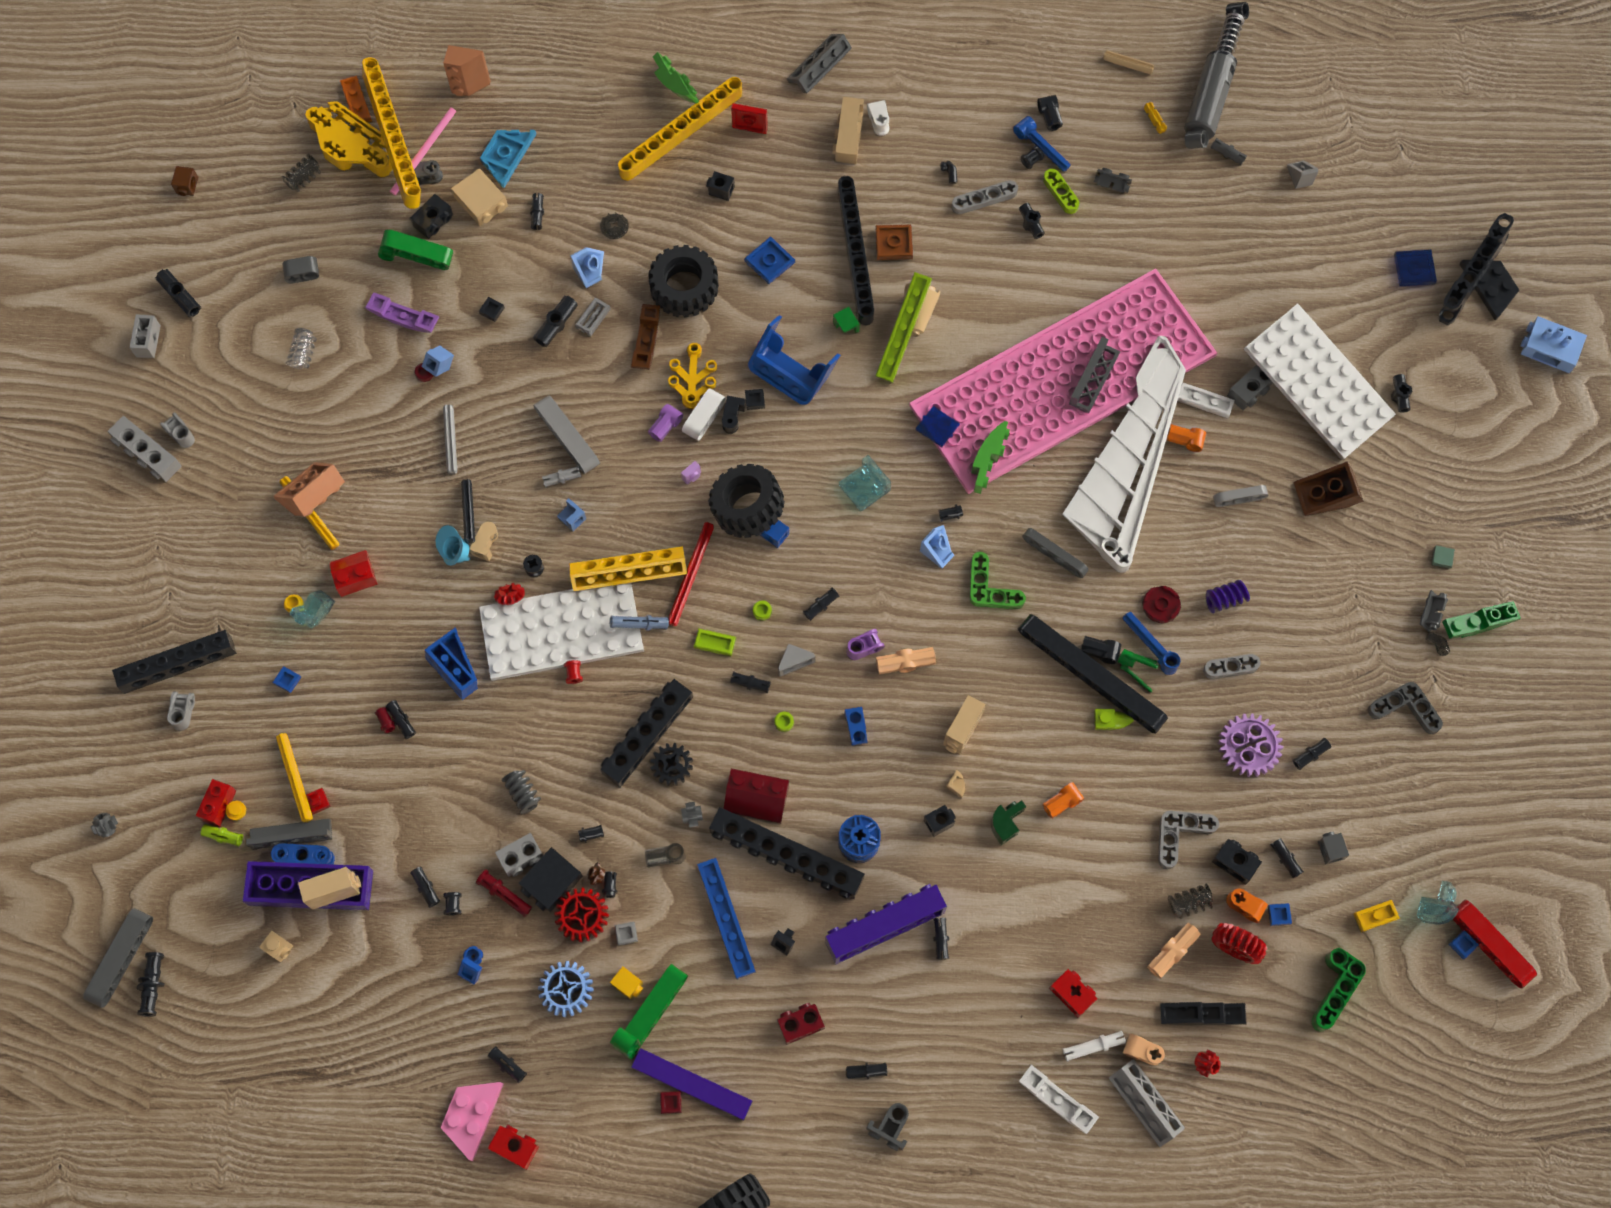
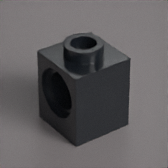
M714 171L706 184L709 195L729 201L735 188L734 177Z
M943 805L925 815L923 821L932 836L935 837L953 827L956 816L951 808L948 809L946 805ZM943 816L946 819V823L939 824L935 818Z

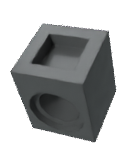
M1328 832L1323 834V837L1318 841L1325 865L1345 860L1349 856L1342 833Z

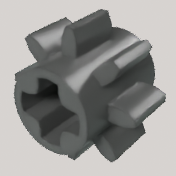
M695 802L685 803L686 808L681 809L683 824L689 823V827L699 826L698 821L703 820L701 805L695 806Z
M100 813L93 818V825L90 827L94 835L98 834V836L104 838L115 833L118 822L114 815Z

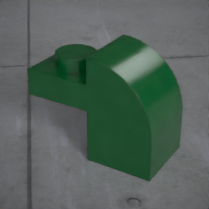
M1022 800L1018 803L1016 801L1010 803L1006 807V811L1000 805L993 814L991 829L1001 846L1017 836L1020 831L1012 819L1025 811L1026 805Z

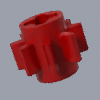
M1208 1049L1206 1053H1198L1194 1061L1199 1074L1207 1078L1209 1074L1215 1075L1218 1073L1221 1066L1216 1053Z

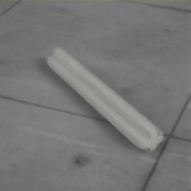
M444 405L447 473L452 475L458 472L454 408L452 405Z

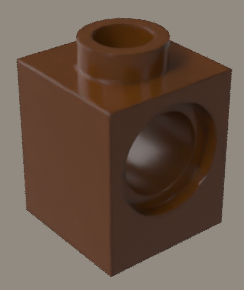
M176 166L171 185L175 193L180 196H194L199 177L194 168Z

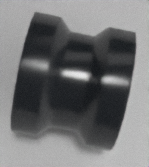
M532 554L523 561V566L528 576L538 577L543 573L544 566L539 556Z

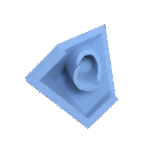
M585 247L570 255L572 267L585 288L602 280L604 251Z
M944 525L933 528L922 540L920 552L942 569L954 556Z

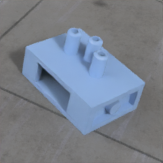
M1537 316L1534 322L1530 321L1526 332L1529 333L1527 337L1523 338L1520 347H1523L1521 355L1570 373L1578 362L1587 335Z

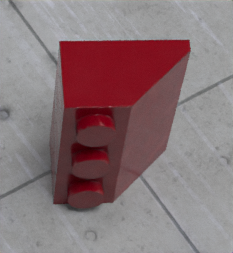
M731 768L723 809L737 815L781 824L789 790V780Z

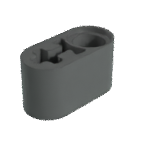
M300 257L289 259L282 263L284 279L287 283H299L315 280L319 277L316 257Z

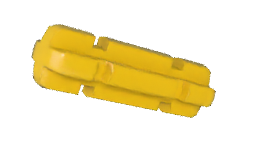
M1152 102L1146 103L1144 110L1154 127H1156L1159 134L1166 132L1167 126L1162 122L1163 119L1157 109H1154V104Z

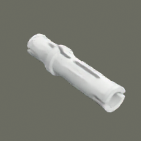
M1122 1031L1107 1036L1103 1034L1097 1039L1063 1048L1064 1055L1072 1052V1054L1066 1055L1065 1059L1069 1061L1101 1050L1108 1051L1109 1048L1117 1045L1126 1044L1125 1037L1116 1039L1123 1037L1124 1034Z

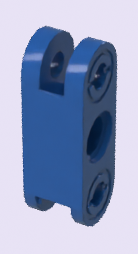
M281 843L275 845L271 851V858L275 862L334 864L335 862L333 852L322 845ZM303 852H307V857L300 861L299 856Z

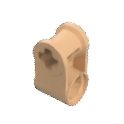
M1129 1034L1123 1050L1124 1055L1153 1066L1163 1061L1165 1053L1161 1046L1149 1042L1140 1036ZM1154 1050L1157 1051V1056H1159L1155 1060L1149 1054V1052L1152 1053Z

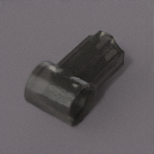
M678 843L645 850L647 867L681 864L686 858L685 850ZM674 850H681V855L678 858L671 857V853Z

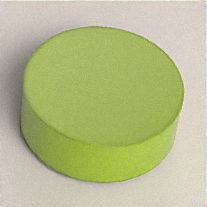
M763 600L756 602L753 606L754 617L760 621L770 618L772 614L771 605Z
M785 711L778 713L774 719L776 729L781 732L790 731L794 725L793 716Z

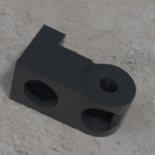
M727 395L722 417V428L726 433L733 434L738 430L739 411L745 412L746 399Z

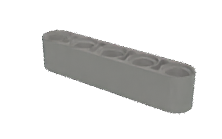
M550 395L533 405L541 419L584 474L600 464L595 453Z

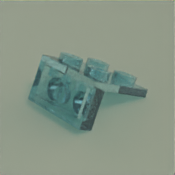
M869 455L862 459V466L839 482L841 489L860 511L865 510L891 491V481Z

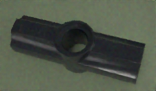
M168 269L159 271L155 277L156 281L188 317L196 316L201 306L187 292L183 284Z
M564 295L555 309L548 312L546 321L533 336V339L542 347H547L556 334L564 329L565 322L578 306L577 302L570 296Z

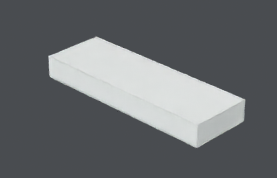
M1182 382L1177 401L1229 418L1235 400Z

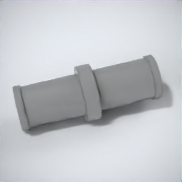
M579 466L563 471L560 469L556 473L542 476L546 488L558 483L565 484L568 480L582 476Z

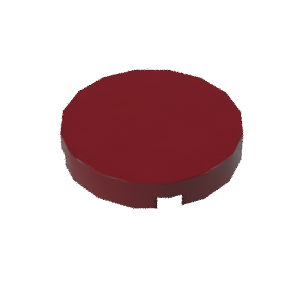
M1153 587L1144 596L1142 602L1143 611L1151 621L1168 623L1173 621L1180 612V597L1170 587Z

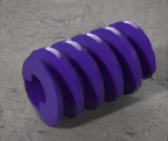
M1241 580L1206 591V603L1209 611L1213 614L1215 613V607L1219 612L1222 611V605L1225 609H1228L1229 602L1234 607L1236 606V600L1239 604L1243 603V598L1246 602L1250 601L1248 589Z

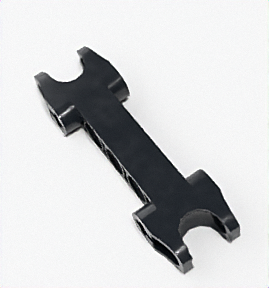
M1503 213L1494 221L1480 247L1459 279L1454 282L1443 302V308L1439 314V322L1450 325L1457 319L1475 287L1505 245L1514 222L1513 216ZM1505 219L1510 224L1507 227H1502L1499 221ZM1450 311L1453 314V318L1446 319L1443 317V313Z

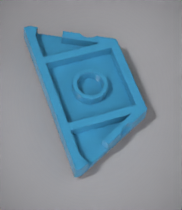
M497 130L481 155L480 160L503 188H505L535 138V130H530V132Z

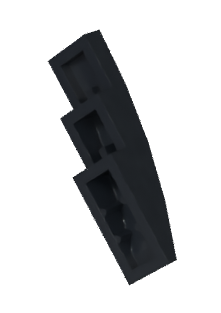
M1160 1003L1161 1024L1247 1025L1245 1003Z

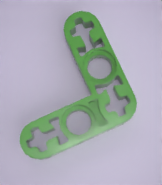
M984 552L975 553L971 561L970 602L977 607L1022 608L1026 600V596L1022 591L988 588L989 557ZM978 558H982V561H985L982 563L981 570H978ZM982 575L985 581L979 584L975 582L974 577ZM977 588L981 589L980 596L984 597L980 601H977L975 597L977 595ZM1000 594L1003 597V601L997 603L993 601L992 596ZM1006 595H1009V597H1008V599H1009L1008 603H1005V602H1006V598H1007ZM1015 596H1018L1020 601L1019 603H1015V600L1012 599H1014Z

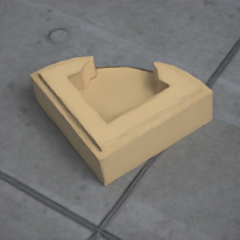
M956 770L947 783L946 788L962 798L965 792V782L962 774Z

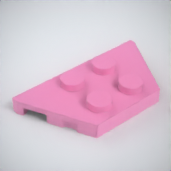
M501 1082L457 1087L441 1125V1129L470 1161H473L504 1085Z

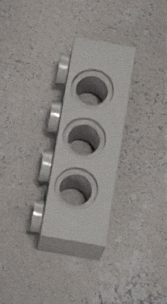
M122 416L107 431L112 437L110 440L117 447L121 445L125 448L123 451L129 457L135 456L138 459L136 462L144 469L148 467L151 470L150 473L157 480L161 478L167 482L182 467L174 456L125 416Z

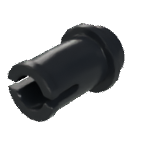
M955 504V507L938 510L941 522L953 518L960 519L963 516L961 505L957 506Z
M602 825L587 829L583 827L582 830H578L581 842L585 841L587 843L588 840L604 837Z
M605 872L604 889H602L603 897L614 898L618 893L616 890V872Z

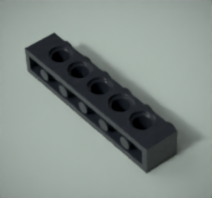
M222 630L113 669L112 672L117 688L126 694L237 653L231 635L226 630Z
M673 679L671 683L667 682L662 689L663 693L659 698L655 697L652 700L650 709L639 716L637 725L627 731L624 741L617 743L611 757H606L601 763V773L618 787H622L693 699V692L677 680ZM672 698L675 700L673 705L665 704L667 699ZM660 713L663 715V718L654 720L653 716ZM645 728L651 730L648 735H642L641 731ZM633 743L639 745L634 751L628 749ZM619 759L626 760L623 766L616 765Z

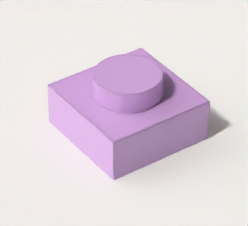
M696 461L681 472L682 480L687 485L691 481H696L700 476V465Z

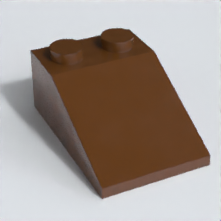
M1348 461L1293 482L1305 516L1344 509L1364 502L1353 469Z

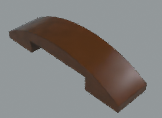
M642 304L640 326L631 368L650 370L661 309L659 305Z

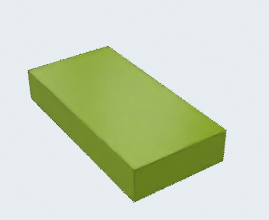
M698 628L694 648L732 656L736 637Z

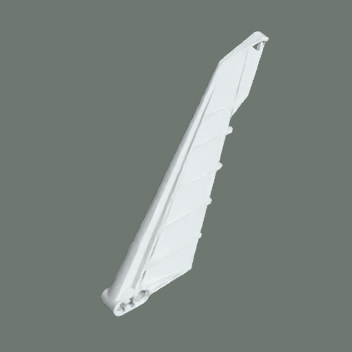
M1165 336L1157 337L1136 376L1138 397L1132 406L1129 403L1126 405L1129 411L1117 430L1110 432L1112 435L1110 441L1099 458H1095L1094 466L1083 483L1079 485L1078 491L1062 514L1100 553L1101 557L1119 573L1128 571L1132 563L1186 372L1185 367ZM1161 343L1165 346V348L1157 349ZM1163 410L1164 412L1160 424L1158 426V429H1156L1155 426ZM1152 434H1154L1155 437L1152 446L1150 448L1147 460H1145L1143 458V455L1146 451ZM1141 464L1144 468L1134 492L1130 487ZM1128 494L1132 501L1124 523H1122L1117 518ZM1114 526L1121 531L1118 540L1110 537ZM1105 546H1111L1114 550L1107 551Z

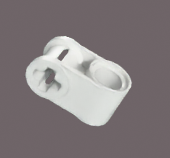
M885 100L867 104L868 115L875 134L879 136L886 135L889 132V116Z

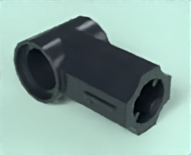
M1051 95L1038 98V110L1040 114H1043L1047 129L1051 131L1058 130L1062 127L1063 122L1058 110L1057 96Z
M1085 636L1081 650L1087 655L1100 658L1104 663L1117 664L1122 645L1114 640L1102 641Z

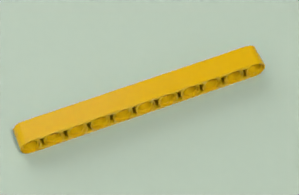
M367 57L362 61V77L403 203L407 208L415 209L420 206L421 189L379 63L375 58Z

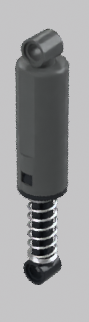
M1247 2L1229 3L1226 7V18L1217 48L1207 55L1184 126L1186 132L1185 145L1188 149L1206 148L1209 140L1215 135L1237 66V59L1232 54L1237 46L1236 42H1238V37L1242 30L1241 26L1244 24L1245 19L1249 17V5Z

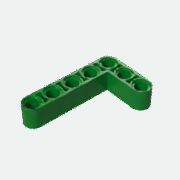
M671 964L624 1030L620 1027L610 1041L612 1047L631 1060L682 988L688 975Z

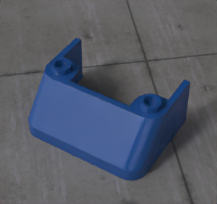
M779 315L768 324L748 362V367L752 373L799 404L806 405L815 397L825 383L841 355H835L827 365L823 363L815 364L810 371L781 351L784 340L781 335L775 332L782 319V316Z

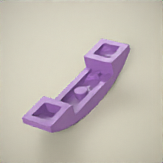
M374 292L365 307L370 312L392 323L426 333L432 332L439 319V316L424 310L418 312L391 302L390 298Z

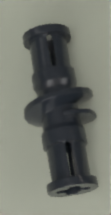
M147 952L145 953L147 962L146 969H144V977L138 978L139 984L136 987L137 990L142 991L140 1010H138L137 1015L154 1017L157 1013L155 1011L158 998L157 990L159 987L165 986L164 983L159 982L161 960L164 959V954Z

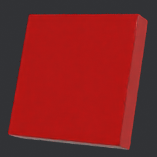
M732 103V128L767 134V109Z

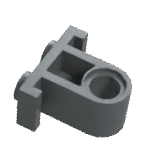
M901 1103L893 1104L888 1109L878 1129L873 1126L874 1121L870 1120L866 1128L869 1130L868 1135L876 1140L880 1138L888 1142L886 1145L895 1151H898V1149L903 1150L907 1141L903 1140L901 1143L896 1139L908 1119L907 1107ZM900 1109L904 1115L903 1119L895 1120L892 1116L893 1110Z

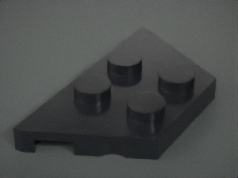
M1461 260L1459 263L1463 271L1470 260ZM1492 261L1475 287L1476 292L1494 320L1500 317L1519 292V288L1501 261Z

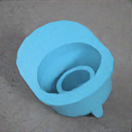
M449 525L439 529L435 542L436 548L444 562L452 566L456 563L469 561L470 546L460 537L456 529Z

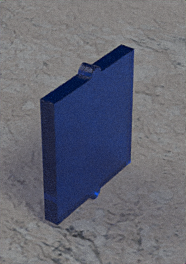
M933 406L927 415L923 416V420L915 430L940 447H943L948 439L953 437V433L960 423Z

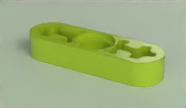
M1048 169L1044 174V184L1064 212L1067 214L1076 213L1080 204L1079 199L1056 169ZM1063 188L1066 190V193L1060 195L1056 190Z

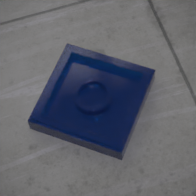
M1431 249L1396 251L1394 253L1399 286L1435 285L1437 283Z

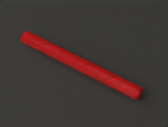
M705 522L687 567V574L684 575L668 617L669 625H678L714 530L712 523Z

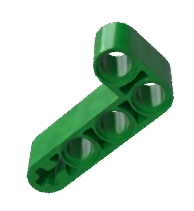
M385 230L378 257L385 261H393L394 257L398 256L441 270H448L453 250L401 232Z
M1341 948L1332 950L1325 957L1326 965L1339 975L1312 1017L1311 1024L1319 1032L1326 1031L1334 1025L1366 973L1365 965ZM1333 954L1340 957V964L1334 962ZM1351 966H1354V967L1357 968V970H1358V975H1357V976H1355V975H1353V974L1351 973V971H1350V967H1351ZM1340 983L1347 985V992H1343L1340 989ZM1330 999L1336 1001L1337 1009H1333L1330 1006ZM1326 1014H1329L1324 1020L1325 1024L1322 1025V1020L1320 1018L1324 1017Z

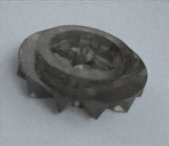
M616 212L614 214L608 213L605 218H602L600 229L605 237L619 239L628 232L629 223L623 214L620 215ZM617 222L618 227L614 226L611 228V223L615 224Z

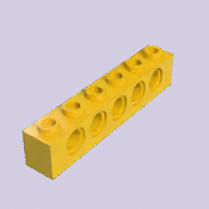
M683 546L569 563L573 591L687 574Z

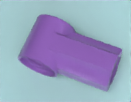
M666 404L660 411L659 418L648 430V434L656 441L662 442L669 431L679 425L684 414L671 405Z

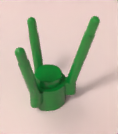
M1124 649L1118 659V663L1122 664L1120 669L1126 671L1151 693L1152 689L1128 667L1133 668L1137 661L1157 669V661Z

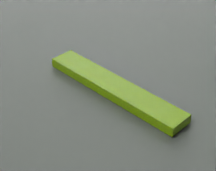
M914 272L875 375L876 377L894 382L932 278Z

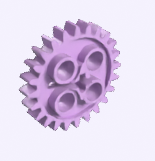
M1253 713L1249 718H1247L1246 714H1243L1241 719L1236 716L1234 722L1229 720L1228 726L1225 725L1223 727L1224 732H1221L1219 735L1222 740L1218 742L1223 747L1218 751L1225 753L1221 759L1229 760L1226 766L1232 764L1233 772L1238 768L1240 769V775L1246 771L1248 777L1252 775V772L1258 777L1260 771L1265 775L1267 769L1271 771L1274 768L1273 764L1277 765L1279 763L1277 758H1280L1282 754L1278 751H1281L1284 746L1278 744L1283 739L1276 737L1280 731L1272 730L1275 724L1267 725L1269 719L1263 722L1261 721V715L1255 719ZM1250 729L1257 730L1259 736L1252 735ZM1233 737L1240 738L1242 743H1235ZM1261 738H1266V740L1256 743L1254 747L1249 746L1241 752H1235V750L1244 748L1248 743L1253 744ZM1261 746L1267 748V754L1261 752ZM1242 754L1249 755L1251 761H1245Z

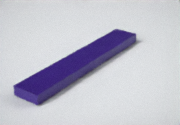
M641 1048L632 1065L633 1069L743 1121L753 1102Z

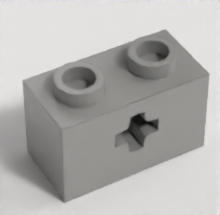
M136 314L129 348L138 358H155L161 325L154 315Z

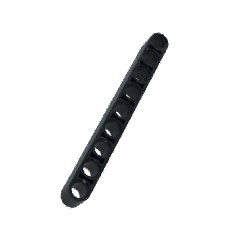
M842 176L838 180V197L857 319L860 324L867 326L874 320V303L854 180L850 176Z
M1029 614L1018 628L1019 633L1151 733L1156 734L1167 721L1168 716L1162 710L1035 615Z

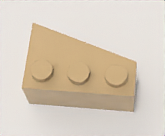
M843 97L841 113H838L837 118L839 129L836 128L835 131L837 144H833L832 152L835 155V162L857 163L863 123L864 99Z

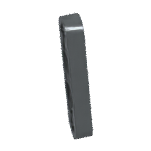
M1028 528L1022 537L1028 544L1078 578H1083L1089 571L1083 562L1036 530Z

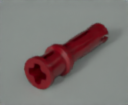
M487 869L480 874L475 884L487 889L490 895L498 896L523 915V917H526L533 908L503 886V881L501 879L497 880L489 874Z

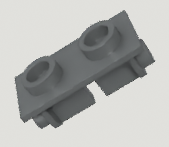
M1108 168L1097 170V173L1100 174V176L1096 175L1094 180L1097 185L1109 188L1112 182L1114 183L1112 190L1128 193L1130 186L1127 183H1132L1129 175L1123 173L1116 175Z
M1432 590L1429 592L1423 614L1420 618V625L1428 633L1440 627L1443 614L1438 611H1444L1448 601L1446 594L1440 593L1436 595Z

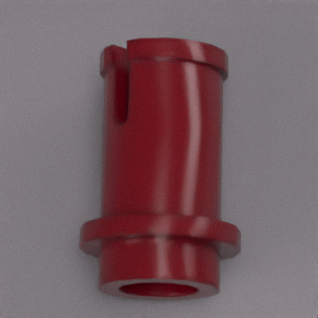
M386 707L377 709L375 715L381 724V731L390 733L395 730V724L391 720Z

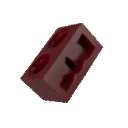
M810 1002L799 1006V1010L794 1013L790 1010L780 1014V1018L777 1019L786 1045L825 1029L816 1004L811 1005ZM808 1013L813 1014L816 1018L811 1024L804 1021V1016ZM789 1021H793L797 1025L796 1029L792 1032L785 1029V1024Z

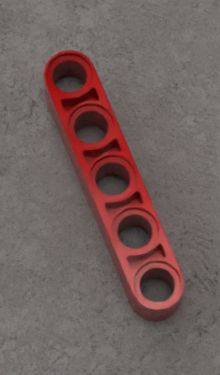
M1463 900L1450 912L1453 921L1479 944L1478 947L1518 988L1523 989L1537 976L1534 967L1470 901Z

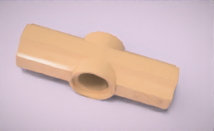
M933 647L919 650L903 649L897 651L896 654L876 657L879 675L896 671L907 673L919 667L936 664Z
M1187 923L1174 938L1172 937L1164 945L1158 956L1150 962L1147 967L1150 972L1161 979L1174 964L1179 962L1188 952L1187 949L1199 938L1201 934L1194 925Z

